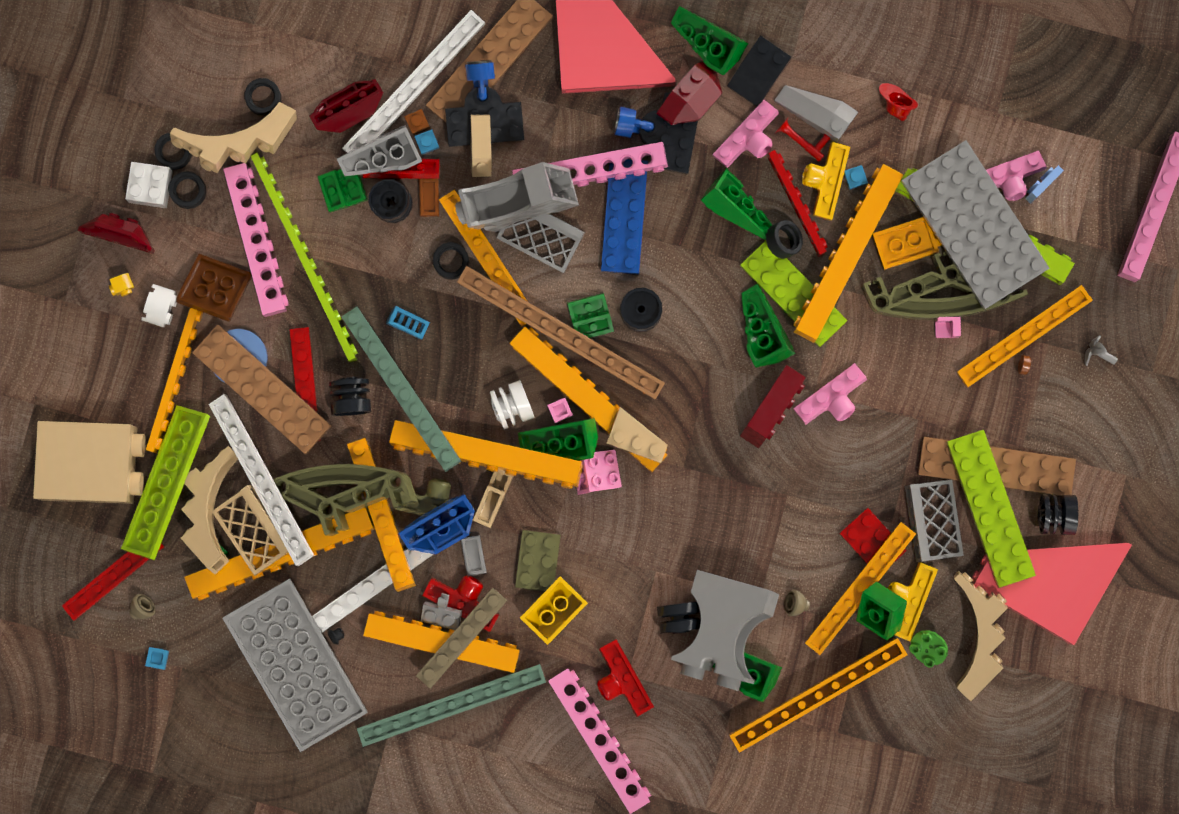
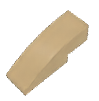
M503 470L493 473L473 521L491 528L514 476L505 474Z

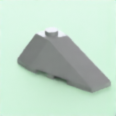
M787 85L783 87L774 100L820 133L828 135L835 143L840 140L858 114L855 109L843 101Z
M406 125L392 130L337 158L344 176L405 170L422 162Z

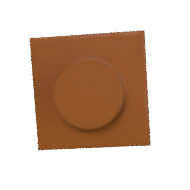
M422 109L404 116L412 135L430 128Z

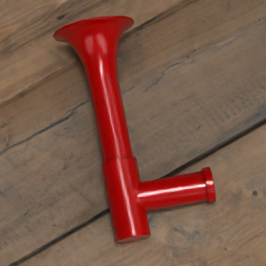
M788 118L776 131L790 136L817 161L824 157V154L820 151L830 141V137L823 134V137L814 147L790 127Z

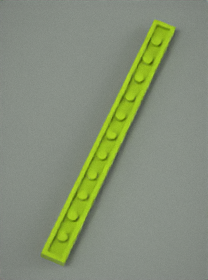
M258 153L251 155L254 165L344 353L351 363L357 360L355 355L358 352L354 344H349L347 338L350 335L346 327H341L339 320H342L338 310H333L331 306L333 300L330 293H325L323 289L325 283L321 275L317 276L315 273L317 266L313 258L309 259L306 254L309 250L305 241L301 242L298 237L301 233L297 225H292L290 218L293 216L289 208H284L282 204L284 197L281 191H276L274 184H276L272 173L268 174L266 170L268 164L264 156L260 158Z

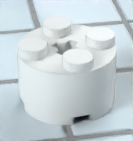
M153 284L152 288H155L154 292H149L143 313L147 314L146 318L142 317V321L165 327L166 324H171L173 314L170 313L172 306L176 307L177 305L176 291Z

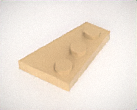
M621 407L619 408L607 444L661 463L668 445Z

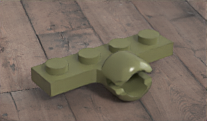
M431 479L428 482L426 494H416L418 502L406 503V507L395 508V510L422 516L449 500L451 484L442 479ZM401 491L402 503H405L404 500L407 498L404 491Z

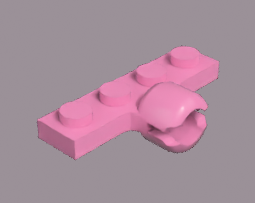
M763 100L713 153L714 158L728 168L745 150L751 152L757 158L764 157L772 148V141L763 133V130L779 114L778 110Z
M1036 151L986 171L997 188L1002 189L1008 201H1017L1027 193V187L1023 178L1046 170V164L1040 152Z
M854 363L796 406L794 411L805 425L824 411H830L837 421H843L855 411V406L847 395L865 382L867 378Z

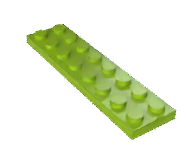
M176 406L121 547L122 550L155 560L210 415Z
M984 430L947 441L948 449L998 588L1036 576Z

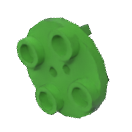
M930 630L920 631L911 640L910 652L919 661L924 663L926 667L931 668L934 665H939L948 656V647L945 640L935 632Z

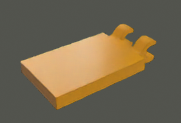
M924 217L872 234L884 270L939 253L938 247L942 246Z

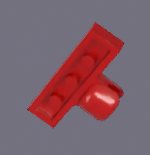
M466 575L461 579L458 587L453 589L431 578L422 596L438 603L441 593L449 594L447 607L462 610L461 617L466 619L479 604L478 596L483 589V584L477 579ZM496 613L483 629L491 632L500 614Z
M617 639L601 647L599 651L610 669V674L597 683L601 695L608 701L619 695H624L636 717L654 708Z

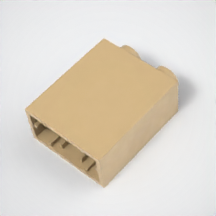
M38 421L33 499L41 501L134 504V495L141 496L144 488L143 473L135 472L136 457H144L145 434H137V427L131 424Z

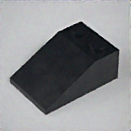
M760 35L727 87L757 107L767 96L790 63L792 57Z

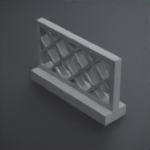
M544 214L506 226L500 230L496 238L564 273L586 232L551 214ZM533 220L539 221L542 230L531 233L528 222ZM526 223L529 234L518 237L515 226ZM513 227L516 238L508 240L502 237L505 229ZM549 229L556 230L558 239L548 241L545 231ZM543 232L545 243L535 246L532 235ZM530 236L533 247L525 249L521 246L519 239ZM569 237L576 241L571 249H564L562 239ZM559 241L562 251L552 254L549 243ZM547 245L550 255L542 258L538 255L536 248ZM563 253L566 261L563 267L555 264L553 256Z
M952 480L905 486L911 530L916 533L913 538L916 562L964 556ZM947 484L948 494L946 497H943L937 490L941 485ZM926 487L932 492L927 500L921 496L920 488ZM934 494L943 500L938 508L929 502ZM945 503L951 506V513L948 517L940 511ZM926 505L935 511L930 519L923 512ZM937 513L946 519L941 527L932 522ZM947 522L954 526L951 536L943 530ZM929 524L938 530L933 538L927 535L926 532ZM940 532L948 538L943 546L935 541ZM950 541L957 545L958 553H950L945 549ZM932 543L941 549L936 556H930L929 547Z

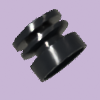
M385 179L377 182L369 193L368 203L370 209L377 217L387 223H398L405 220L412 210L413 200L411 194L401 183L395 180ZM390 199L396 203L394 206L390 205Z
M346 377L329 382L330 388H338V390L331 391L330 396L339 397V400L330 402L331 415L351 416L371 413V400L362 398V395L369 393L370 389L361 388L362 386L369 385V379Z
M1042 494L1037 511L1040 533L1047 534L1049 531L1051 535H1054L1057 526H1059L1061 535H1075L1079 516L1076 495H1061L1058 503L1055 494H1052L1050 499L1048 494Z

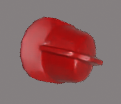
M889 83L879 86V93L886 99L887 112L899 120L905 121L911 110L918 107V103L898 86Z

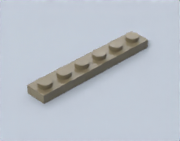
M492 588L420 670L416 677L431 689L507 602V599Z

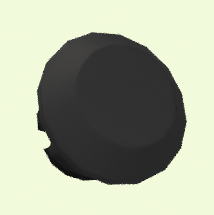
M337 628L334 631L329 630L328 632L332 643L337 645L339 640L345 636L341 628Z

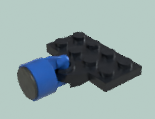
M492 60L467 62L465 64L466 80L473 81L474 88L467 93L464 107L445 108L448 146L471 145V115H490L491 143L524 140L521 102L502 103L499 94L494 89L488 87V79H495L494 62Z
M664 93L662 104L665 102L670 93ZM625 107L617 108L613 123L614 135L631 138L632 133L639 134L645 145L663 142L668 165L664 170L686 175L689 173L698 121L671 125L657 114L658 110L647 113L642 119H636V110Z

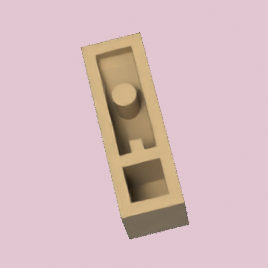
M471 115L472 177L491 176L492 164L490 115Z

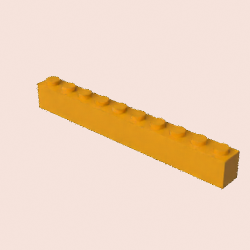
M885 164L880 169H875L871 177L874 179L872 185L868 184L863 192L866 195L863 202L859 200L854 209L857 211L855 217H850L845 226L848 228L846 234L842 233L837 243L840 245L837 251L833 249L828 258L831 261L829 266H824L819 275L822 277L820 283H815L811 290V293H813L811 300L807 299L802 307L805 310L802 317L798 315L793 324L796 327L794 333L812 343L817 340L901 181L902 173Z
M524 327L509 343L510 346L591 419L595 418V422L610 435L620 407L617 404L613 406L608 401L610 398L603 391L597 392L594 389L596 385L588 378L584 380L580 376L581 372L575 366H568L565 363L567 359L560 353L556 355L552 351L553 347L546 340L542 342L538 339L539 334L533 328L527 329ZM629 452L651 473L660 465L658 462ZM664 454L663 460L667 457L668 454Z
M395 420L390 438V444L394 446L395 450H413V454L421 456L424 453L431 454V457L436 459L413 424ZM442 431L460 460L467 462L470 467L479 468L480 465L487 467L486 470L492 472L503 470L505 474L510 476L520 474L524 475L523 478L534 481L535 478L543 479L542 482L546 484L561 483L562 487L572 489L573 486L578 487L583 468L582 461Z
M367 507L345 514L349 530L338 531V534L334 536L325 535L321 524L301 531L314 556L318 555L317 551L322 549L326 552L336 548L335 544L340 542L343 545L354 541L353 537L358 535L362 538L372 534L371 530L375 528ZM334 518L332 519V523L335 531V528L338 527V525ZM269 545L267 556L275 557L280 553L276 546ZM265 546L255 549L254 553L264 555ZM287 553L254 576L242 556L239 555L229 559V562L216 574L206 568L184 578L192 599L198 598L201 601L210 597L209 593L214 591L217 594L228 590L227 586L234 584L237 587L246 583L245 579L252 577L255 580L264 576L263 572L270 570L272 573L282 569L281 565L288 563L290 566L295 563L290 554ZM254 556L253 565L258 569L262 566L263 557Z
M894 638L730 733L729 737L740 753L908 654L899 639Z

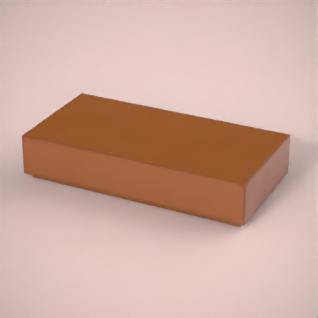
M419 179L420 217H439V179Z

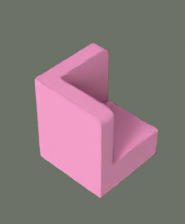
M939 317L935 319L936 338H959L961 336L960 317Z
M565 398L547 405L555 425L573 416Z

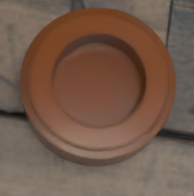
M1021 356L1018 365L1019 374H1028L1031 366L1030 356Z

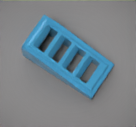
M397 306L392 308L386 321L387 325L421 340L430 323ZM397 313H399L401 315L396 323L394 322V320L396 318ZM404 317H408L405 325L402 326L401 323ZM413 319L415 322L410 330L408 327ZM422 323L419 332L416 333L415 330L418 324Z

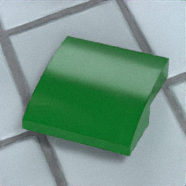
M342 169L317 176L329 212L338 211L368 200L360 175L344 176Z
M604 293L567 302L573 328L588 338L614 332Z

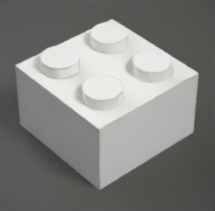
M131 162L125 199L133 204L167 208L168 188L172 180L173 171L169 167Z

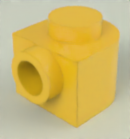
M129 273L110 279L111 285H109V289L113 296L121 295L124 297L132 293L134 285Z

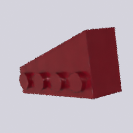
M786 365L740 437L758 449L766 438L770 440L776 431L773 429L775 424H781L786 416L783 412L786 408L790 410L796 401L793 399L796 393L800 394L805 387L803 381L806 377Z

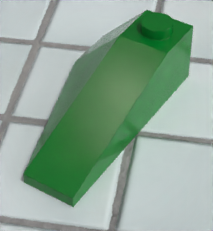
M681 6L678 7L671 21V24L680 35L693 47L692 49L704 60L703 62L721 75H725L741 59L748 45L746 41Z
M726 168L706 190L701 201L715 214L766 240L767 230L772 226L771 222L763 211L756 209L752 196L748 197L742 190L743 184Z
M759 284L742 292L743 314L746 321L745 333L748 340L747 351L754 366L757 368L780 363L796 354Z
M594 418L519 432L518 439L520 448L580 461L594 457L598 433Z
M744 652L746 668L754 679V684L741 681L739 690L748 697L764 702L775 687L782 667Z

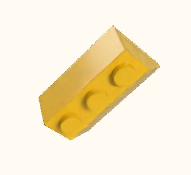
M560 576L520 619L548 645L588 603Z

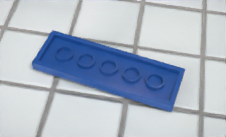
M625 160L623 167H631L633 160ZM642 160V163L648 164V161ZM610 163L609 171H612L614 164ZM647 171L644 175L634 176V174H630L620 180H615V177L608 178L601 272L639 274Z

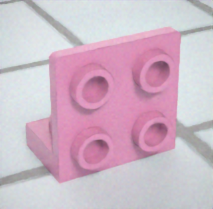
M615 450L595 452L593 458L580 460L582 461L583 468L578 487H576L578 495L620 488L622 486Z

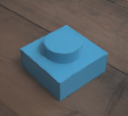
M433 130L415 136L422 155L439 149Z
M862 165L844 171L849 190L868 184Z
M149 647L145 666L165 670L169 650Z

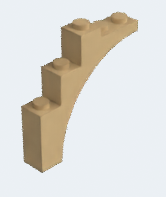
M279 102L272 112L257 124L228 135L201 136L173 128L170 132L171 142L177 148H184L193 156H199L200 164L205 170H212L218 173L228 156L236 162L241 161L246 164L257 146L263 152L274 154L297 120L296 110Z
M229 446L221 450L218 456L208 463L202 471H199L197 468L190 471L184 483L195 497L188 500L181 510L195 525L187 529L181 539L206 568L214 574L229 562L216 538L214 514L212 513L220 485L229 469L238 460L235 452Z
M958 571L953 577L972 603L977 622V642L972 661L965 674L956 683V688L972 701L1003 669L1002 659L995 653L993 655L991 653L1005 639L1003 634L1005 631L997 623L993 625V623L1008 607L1005 604L1007 600L1001 594L995 595L992 592L986 597L987 592L981 586L976 587L972 584L973 579L966 572L962 574Z

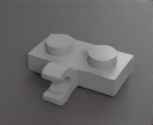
M441 593L437 604L424 602L421 622L456 630L460 626L462 610L447 607L449 594Z

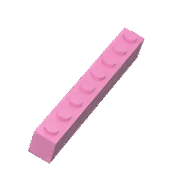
M1176 131L1169 137L1117 275L1133 282H1137L1141 278L1179 177V133Z

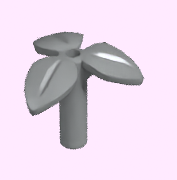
M1100 335L1089 343L1090 349L1086 350L1084 356L1086 366H1088L1092 355H1097L1113 365L1118 360V358L1107 352L1102 343L1098 342L1101 338Z

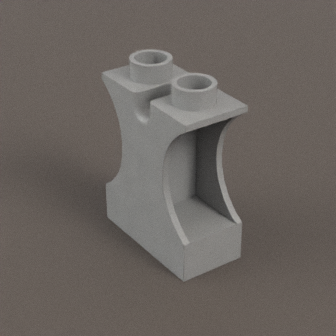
M541 162L523 168L516 174L502 180L458 190L461 201L456 203L455 208L460 222L467 224L468 228H484L486 231L498 232L513 223L544 214L560 212L579 206L569 168Z
M697 570L691 593L697 600L700 608V629L693 643L683 652L672 656L671 660L683 663L680 674L703 680L705 670L711 672L715 663L714 673L719 674L716 685L739 691L741 681L754 684V679L749 674L744 659L747 638L759 623L773 617L779 594L764 588Z

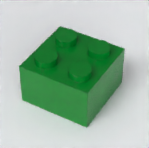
M875 582L862 592L856 621L887 641L901 630L907 601L880 583Z

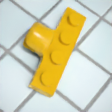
M831 142L825 166L822 167L811 163L805 167L802 176L803 185L815 188L818 191L812 216L829 221L833 219L850 151L849 146Z
M918 562L909 586L892 582L887 588L907 601L901 630L895 636L911 641L938 569Z

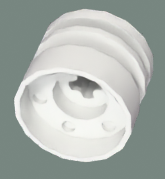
M520 380L508 384L509 394H506L502 387H500L501 397L497 398L494 390L490 391L491 405L497 420L504 429L509 428L506 422L508 418L511 419L513 426L516 425V415H519L523 422L535 418Z

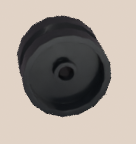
M635 288L629 291L623 297L620 305L621 319L630 330L636 332H647L653 329L659 323L662 315V302L659 296L653 290L647 288ZM640 306L644 307L645 310L642 313L638 311Z
M689 602L658 606V617H670V621H664L659 624L660 634L671 632L672 634L700 629V618H688L689 614H697L700 611L698 603Z

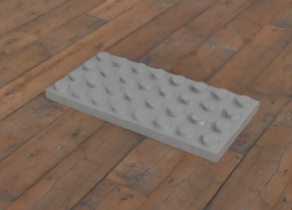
M967 140L901 181L984 310L1050 269Z
M291 579L286 580L222 618L300 752L368 713Z

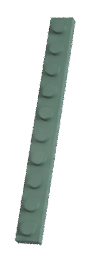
M355 307L343 315L342 319L444 471L447 472L462 462L359 308Z
M539 664L359 727L357 731L364 747L546 683Z

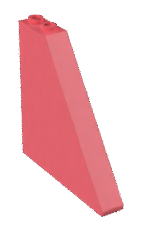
M556 0L562 94L675 86L674 76L613 0Z
M1130 543L1027 550L1036 576L1001 588L997 586L987 555L985 554L980 562L982 564L979 572L976 570L971 577L973 579L972 584L976 587L981 586L987 592V596L992 592L995 595L1001 594L1007 600L1005 604L1009 609L1068 644L1075 645L1132 545Z

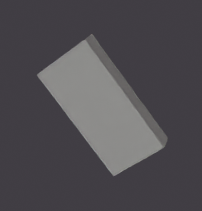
M480 535L462 539L461 543L467 576L487 573Z

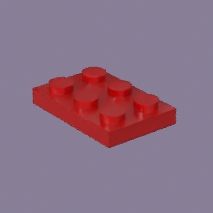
M867 508L839 534L861 559L868 564L891 535V532ZM904 549L902 553L898 556V558L901 557L907 550Z

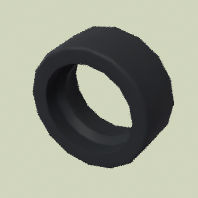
M258 78L247 85L244 99L246 105L253 113L259 116H267L279 102L281 103V93L273 81L267 78ZM260 86L269 87L274 93L272 104L266 108L257 107L252 101L253 91Z
M170 132L157 140L154 147L155 156L164 167L178 170L190 162L192 154L184 149V155L180 160L176 162L167 161L162 154V149L171 140Z
M189 171L180 172L175 175L170 181L168 188L172 201L185 209H192L201 205L207 193L203 180L197 174ZM186 179L196 182L199 189L198 195L191 201L181 200L176 191L178 184Z
M783 220L772 225L767 230L766 243L772 254L778 258L785 259L797 254L801 250L803 236L797 225L791 221ZM779 229L784 231L789 237L790 249L784 247L780 242Z
M453 242L443 243L439 246L433 255V265L436 272L445 279L453 280L460 278L465 267H469V257L464 247ZM455 250L462 256V265L457 271L447 272L441 267L440 257L445 251Z

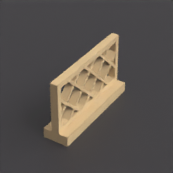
M252 485L245 486L240 492L212 511L254 576L289 553ZM241 496L246 501L245 509L235 507L236 500ZM224 508L231 509L230 519H223L219 511ZM235 510L244 512L242 523L233 521ZM248 513L255 514L257 517L256 525L246 524ZM232 524L242 525L240 536L233 535L231 532ZM245 526L255 528L253 539L244 537ZM258 529L267 532L266 541L257 540ZM243 540L253 541L251 552L243 550ZM256 542L266 544L264 555L254 553ZM269 545L276 546L280 553L275 557L267 556ZM254 556L263 557L262 566L258 569L253 565Z

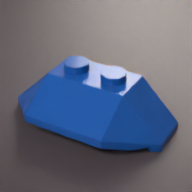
M464 494L452 498L420 516L398 534L408 550L438 554L469 536L475 510Z

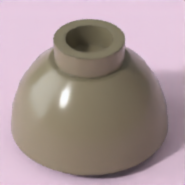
M791 590L785 598L784 608L788 616H798L804 611H808L810 606L809 600L801 592Z
M136 594L131 600L129 614L133 619H148L155 614V605L146 595Z

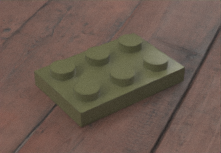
M522 530L516 588L546 591L555 582L561 535Z

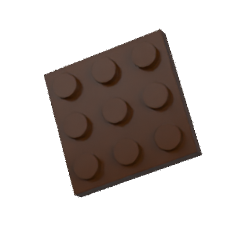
M198 254L176 298V303L230 322L252 278V274Z

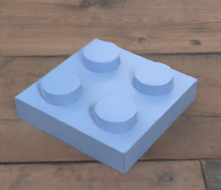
M1059 165L1055 169L1051 167L1040 178L1042 182L1037 181L1027 191L1029 195L1025 199L1031 204L1064 170Z

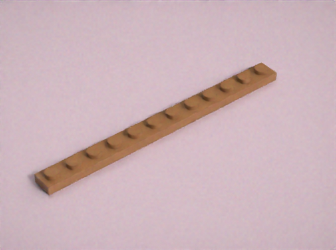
M466 266L457 283L649 397L656 399L665 383L470 267Z

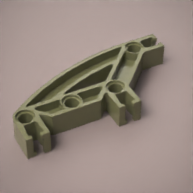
M946 251L943 252V255L948 256L949 266H943L939 259L942 256L941 252L933 255L932 260L938 273L931 271L894 286L890 295L881 277L872 281L873 284L877 283L880 294L873 296L868 287L871 285L870 281L863 283L861 286L873 312L885 316L912 320L966 317L998 308L1028 295L1026 289L1020 290V294L1011 295L1010 293L1004 300H999L984 310ZM947 270H952L955 273V279H949L946 276ZM911 285H918L920 293H913ZM949 286L969 294L951 298H922ZM876 299L884 300L885 307H877Z
M356 464L323 465L298 470L273 479L283 499L319 516L324 534L327 536H334L338 534V531L349 530L344 512H355L385 500L389 496L394 508H403L407 506L406 503L418 502L411 479L406 473L381 467ZM399 477L401 479V483L397 487L396 479ZM283 483L286 484V490L284 492L282 490ZM334 485H358L332 497H328L315 490ZM365 491L366 498L365 500H362L361 495ZM401 491H404L407 498L404 500L405 503H402ZM329 505L332 506V512L330 514L327 510ZM334 518L338 525V527L335 528V531L332 523V519Z

